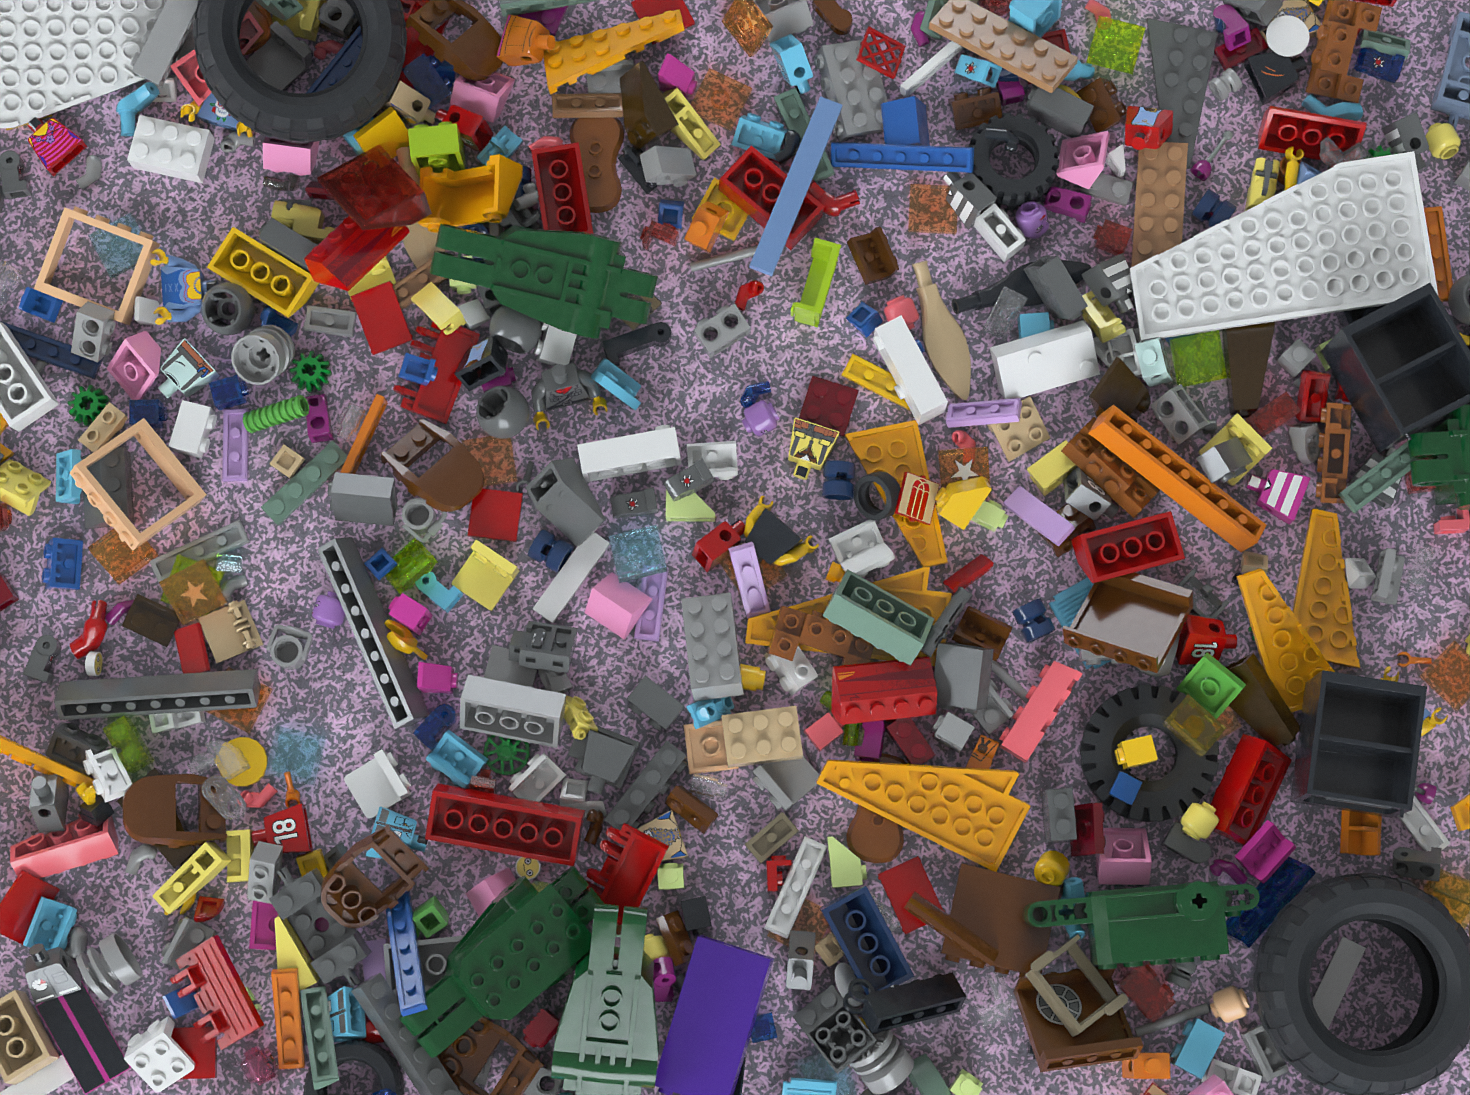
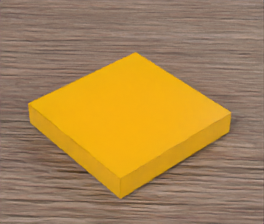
M391 106L353 135L376 170L397 156V149L409 146L408 130Z
M713 178L698 207L709 201L728 210V216L719 234L735 241L748 214L718 190L719 180Z

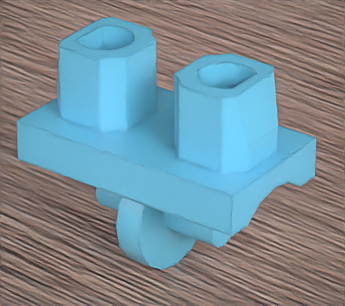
M504 126L495 137H492L488 145L476 158L485 166H487V161H489V156L501 154L510 158L523 144V140L508 127Z
M731 697L696 701L686 707L694 720L695 729H698L721 719V715L731 714L730 710L734 708Z

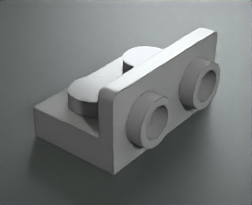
M625 57L624 60L593 75L587 74L588 94L621 93L620 77L634 67V61Z
M1386 548L1380 552L1371 596L1372 601L1390 605L1397 603L1405 558L1397 556V550Z
M991 679L987 709L978 710L977 714H972L988 735L1014 715L1012 713L1013 706L1005 697L1000 698L996 692L998 688Z
M185 916L183 920L180 919L173 930L175 936L171 943L168 942L161 953V956H163L161 962L180 971L190 967L188 965L180 969L175 960L213 937L216 930L201 922H194L193 918Z

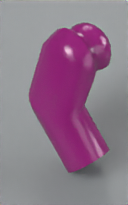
M919 11L915 14L910 28L920 48L930 43L926 33L920 29L925 11Z
M1215 859L1213 864L1209 866V870L1213 875L1220 876L1224 872L1237 885L1244 884L1248 879L1235 863Z

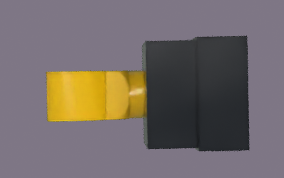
M83 782L76 788L78 795L85 801L79 806L81 810L79 815L83 821L99 827L114 814L109 802L105 803L103 797L96 794L92 785L87 788Z

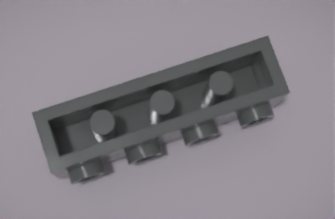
M666 740L604 820L612 827L617 828V830H621L624 823L637 829L641 824L638 821L644 813L648 815L657 804L654 802L655 798L659 793L664 795L672 785L670 779L675 773L679 776L687 766L685 762L687 756Z

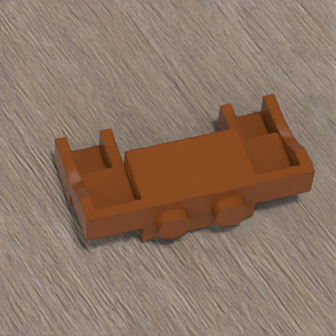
M1328 0L1322 25H1320L1317 31V46L1311 55L1312 66L1305 90L1306 93L1351 103L1359 102L1364 79L1347 76L1358 29L1376 32L1382 7L1350 0Z
M1327 403V408L1321 409V423H1325L1324 433H1319L1318 448H1323V458L1318 457L1317 472H1322V481L1316 482V497H1320L1321 503H1345L1338 494L1346 489L1352 405Z
M1093 417L1066 444L1061 452L1134 518L1160 489L1088 434L1096 421V418Z
M781 606L767 654L793 661L798 643L842 657L844 658L842 665L870 663L874 646L861 637L854 636L840 625L833 624L821 612L812 610V613L809 614Z

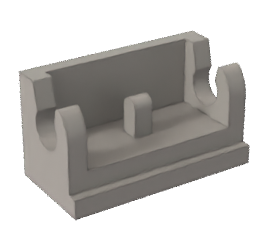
M1262 1024L1240 1034L1259 1074L1262 1076V1081L1268 1082L1289 1071Z

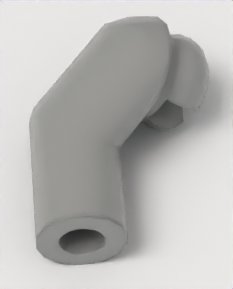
M233 131L223 138L220 148L223 152L229 153L241 145L254 147L256 135L247 137V133H241L238 136L237 131Z
M535 183L525 184L523 186L525 194L513 200L516 210H522L538 202L539 194Z
M143 844L134 849L130 854L125 872L137 875L143 860L146 858L152 860L156 857L157 848L150 844Z

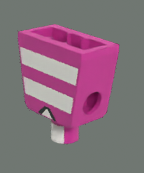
M1271 469L1265 479L1252 474L1246 488L1259 493L1255 503L1257 506L1290 525L1295 520L1311 478Z

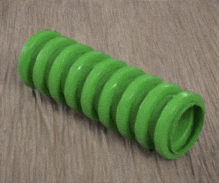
M297 395L296 397L270 404V406L267 405L257 410L245 412L243 414V424L248 432L254 433L269 428V426L273 427L282 424V422L285 423L295 418L307 416L309 414V404L303 395Z

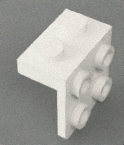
M869 519L828 539L842 569L845 572L848 569L860 577L866 576L869 571L875 568L889 565L890 561L895 559L894 553L884 543L875 520Z
M382 749L373 754L374 759L344 778L346 785L364 815L369 819L377 816L379 807L388 809L411 795L408 789L411 784L404 773L400 775L395 766L398 763L391 752L387 754Z
M169 1016L162 1021L157 1020L153 1022L147 1031L141 1035L139 1033L134 1035L128 1041V1048L124 1056V1060L155 1092H161L191 1072L195 1067V1062L172 1039L171 1034L175 1022Z

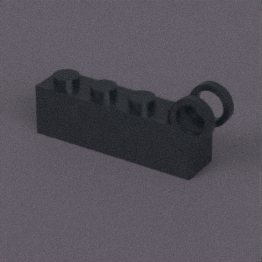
M953 972L944 975L937 974L923 980L916 979L903 985H892L889 988L878 991L874 990L869 981L857 978L850 982L848 993L843 999V1006L851 1014L861 1015L871 1034L960 1012L967 996ZM863 985L868 989L869 994L865 996L859 991H854L853 986ZM852 998L855 1001L863 1002L864 1007L860 1009L854 1008L848 1003V999Z

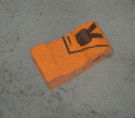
M981 734L965 768L989 769L999 742Z

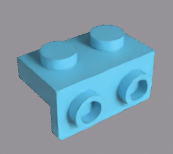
M451 730L445 732L435 749L426 757V760L435 770L443 772L450 778L453 784L462 788H466L474 782L489 760Z
M41 896L23 945L31 948L33 945L41 943L46 950L56 947L65 950L68 933L77 919V909Z

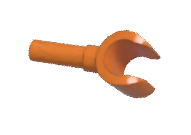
M1400 652L1397 655L1408 658L1406 664H1397L1402 668L1409 666V664L1432 663L1431 658L1412 657L1407 652Z
M288 771L284 773L287 785L285 805L287 808H290L289 800H296L297 804H300V792L294 789L291 774Z

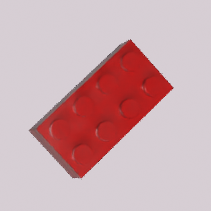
M751 145L719 179L718 190L765 228L787 174ZM808 192L785 245L790 250L799 243L823 216L825 206Z

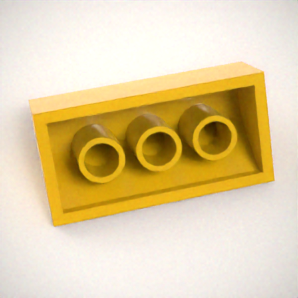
M232 227L207 266L214 273L231 283L242 286L250 295L288 318L308 302L319 284L313 281L310 273L235 227Z

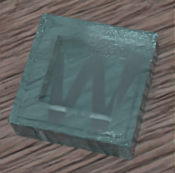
M217 554L216 570L241 573L242 557Z

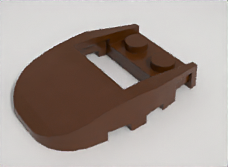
M430 0L417 12L411 14L405 23L407 28L412 26L420 34L418 40L424 46L428 44L434 50V57L440 62L446 60L454 66L453 70L469 80H486L500 69L503 61L496 57L501 42L500 35L478 10L462 0ZM454 14L458 16L464 15L472 21V26L452 43L436 31Z
M422 418L419 420L418 425L389 450L381 452V462L384 465L388 463L392 467L393 475L407 487L410 494L414 497H421L426 500L427 505L442 512H452L466 506L481 492L485 483V477L479 462L467 448L450 432ZM439 440L444 443L446 442L452 447L447 454L420 477H417L407 469Z
M170 774L141 778L132 783L124 793V828L130 837L140 843L155 845V843L168 845V848H179L186 845L200 846L206 841L219 840V843H224L227 839L226 781L195 774ZM176 784L198 785L199 832L176 831Z
M388 824L355 843L327 873L321 886L322 905L338 923L345 927L360 928L378 919V914L388 907L390 909L395 907L399 903L398 899L406 890L409 892L415 885L413 879L422 869L427 872L429 867ZM373 848L400 875L383 891L352 862L364 850L368 851Z
M483 1017L437 1055V1058L453 1082L465 1095H523L539 1069L544 1066L517 1037L503 1027ZM502 1039L518 1052L491 1094L475 1084L474 1081Z

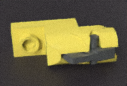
M1261 157L1255 160L1251 184L1247 193L1245 211L1275 195L1280 167L1278 160H1265L1266 158Z
M279 199L278 201L275 200L271 215L273 219L315 244H320L330 232L336 229L332 227L322 229L325 216L320 209L313 207L310 200Z

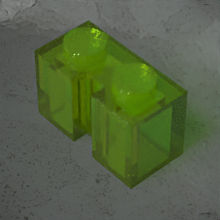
M122 716L103 728L111 745L122 749V752L117 755L127 772L134 774L155 761L131 718Z

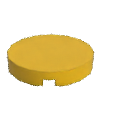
M237 737L228 741L222 747L218 756V769L221 776L228 783L238 787L256 784L264 777L268 768V757L265 748L258 741L249 737Z

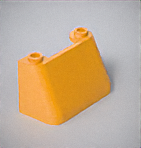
M501 154L489 156L487 166L459 171L444 168L443 172L440 173L433 172V168L430 166L420 168L418 225L428 228L429 232L438 233L440 224L458 227L482 222H502V219L508 216L523 177V165Z

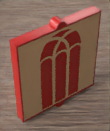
M904 472L895 514L909 518L910 522L917 521L930 525L936 503L935 497L938 494L940 484L926 479L924 475L918 476L910 472Z

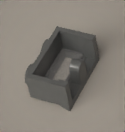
M1192 569L1177 586L1193 591L1194 606L1190 611L1191 615L1215 619L1229 602L1227 600L1224 602L1219 600L1212 593L1214 589L1207 583L1203 585L1194 576L1196 571Z

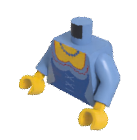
M156 249L151 253L158 255L159 261L152 259L150 263L153 266L163 263L164 266H161L163 307H158L153 312V314L162 315L163 318H157L155 323L161 325L166 320L168 322H188L200 313L201 302L205 293L211 287L217 285L218 281H205L204 274L196 265L182 258L166 255L163 250Z

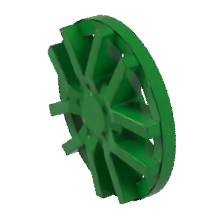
M490 735L484 745L483 755L488 758L489 755L497 753L498 756L497 759L491 762L487 761L490 769L495 773L508 776L514 775L516 772L518 773L527 765L528 758H530L528 742H524L526 750L519 749L517 747L521 741L517 740L513 745L510 743V738H507L505 741L503 737L498 736L502 741L498 746L492 740L496 736ZM491 743L496 749L487 752L488 746ZM517 752L526 753L524 760L517 758L515 755H517ZM513 760L521 762L522 764L518 768L514 769ZM501 761V770H498L493 764ZM506 761L510 762L511 771H504Z

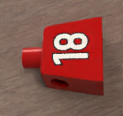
M1188 615L1179 632L1180 638L1176 657L1178 665L1197 664L1208 652L1219 661L1223 649H1236L1237 636L1236 634H1226L1221 620Z
M297 804L264 817L265 829L252 831L254 846L257 845L258 841L283 846V853H309L313 851L306 805Z

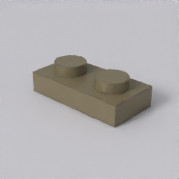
M781 812L744 845L762 864L799 830Z

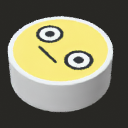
M90 651L87 654L85 670L88 676H100L103 661L101 652Z
M520 857L515 865L516 873L519 877L526 876L528 880L535 879L541 871L540 861Z

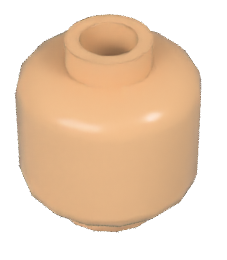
M1233 985L1213 994L1214 1003L1210 1004L1215 1018L1221 1017L1225 1023L1245 1017L1247 1015V1008L1250 1007L1244 990L1242 988L1238 989Z

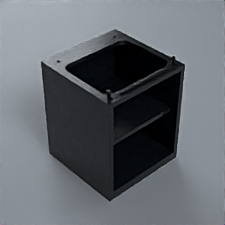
M1431 283L1341 328L1321 350L1378 453L1406 439L1411 440V434L1419 433L1449 417L1448 413L1463 405H1470V350Z
M1324 670L1307 681L1303 697L1290 802L1389 818L1400 815V818H1403L1404 813L1412 811L1427 686Z

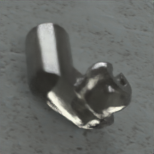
M290 174L287 180L265 176L263 186L276 191H296L300 187L298 184L301 180L293 174Z

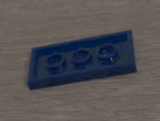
M1288 857L1265 883L1260 882L1257 885L1256 889L1260 895L1257 906L1250 910H1242L1241 916H1232L1226 920L1227 936L1250 948L1273 922L1278 912L1300 892L1316 872L1312 867Z

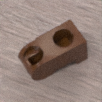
M836 0L812 1L813 10L834 33L846 35L851 31L852 15L849 11L842 9Z

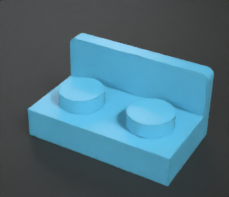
M748 113L747 116L743 115L739 118L731 145L747 150L752 145L765 157L776 160L774 154L781 151L785 133L788 130L783 128L784 125L776 121L767 123L761 121L760 116Z
M604 358L592 373L591 378L636 411L641 402L634 397L637 395L641 385L608 359Z
M70 449L56 454V502L80 503L82 488L75 485L76 481L69 473L77 463L82 461L81 450Z

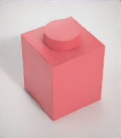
M828 712L809 726L804 733L820 752L844 733L841 729L844 725H840L834 715L831 716Z

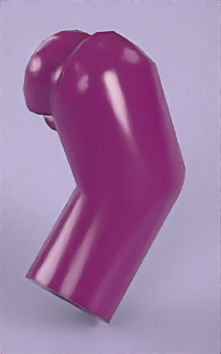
M134 599L117 603L105 616V620L109 624L115 625L124 614L128 613Z

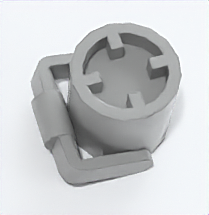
M422 498L411 499L402 509V519L405 523L402 527L419 542L424 543L431 535L434 537L443 527L441 523L446 519L447 512L438 510L442 515L437 520L435 510L426 504V500ZM425 533H426V535H425L423 538H421L419 535H417V534H425Z
M276 625L273 628L266 650L270 651L271 657L277 665L286 670H295L300 668L306 661L313 638L309 632H305L301 628L290 625ZM278 632L286 634L276 639ZM297 638L307 639L306 645L304 646Z

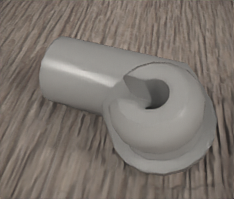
M89 155L86 158V174L76 180L82 190L100 179L102 171L101 159L96 155Z
M243 574L228 579L222 584L217 593V599L222 606H229L228 604L233 602L232 595L235 590L249 586L246 575Z
M75 927L70 931V947L64 950L71 960L86 950L87 934L81 927Z

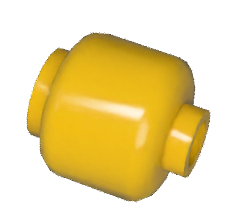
M1050 850L1043 853L1034 867L1036 880L1040 883L1060 886L1070 871L1068 858L1059 851Z

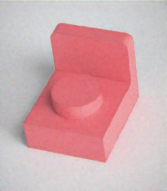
M1457 509L1458 519H1456V516L1441 517L1434 524V534L1465 533L1470 529V511Z

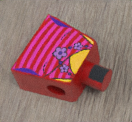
M34 117L28 123V127L34 132L28 138V142L44 167L53 177L87 148V145L79 136L55 118H50L44 123L40 118Z

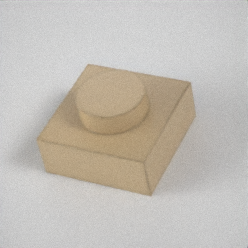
M283 444L270 462V465L291 479L305 459Z
M1243 551L1241 573H1248L1261 568L1267 575L1268 556Z
M829 932L815 945V950L828 967L835 964L844 955L832 932Z

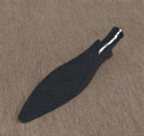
M1061 260L1075 285L1083 279L1081 274L1092 268L1087 263ZM1033 262L1018 267L987 288L975 291L971 295L953 299L951 305L954 313L959 314L972 309L980 310L996 306L1031 307L1044 304L1024 271V268Z

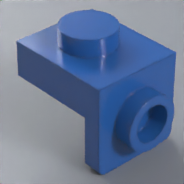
M26 287L18 308L55 323L63 300Z
M270 306L264 307L261 312V326L275 325L282 328L290 337L295 334L298 323L277 314V311Z
M405 353L398 377L427 386L430 380H435L438 367L434 366L436 360L432 358L428 360Z

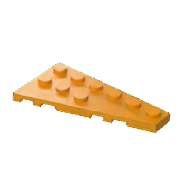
M680 9L666 11L663 14L652 17H643L640 20L629 23H620L617 26L598 29L584 35H575L558 42L555 41L554 49L545 50L543 56L550 95L557 92V87L567 82L569 85L578 82L577 78L585 73L593 75L624 60V55L633 50L636 53L645 50L644 46L652 41L661 42L684 31Z

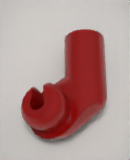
M753 280L739 287L734 303L739 310L745 311L748 299L758 296L764 291L763 283Z

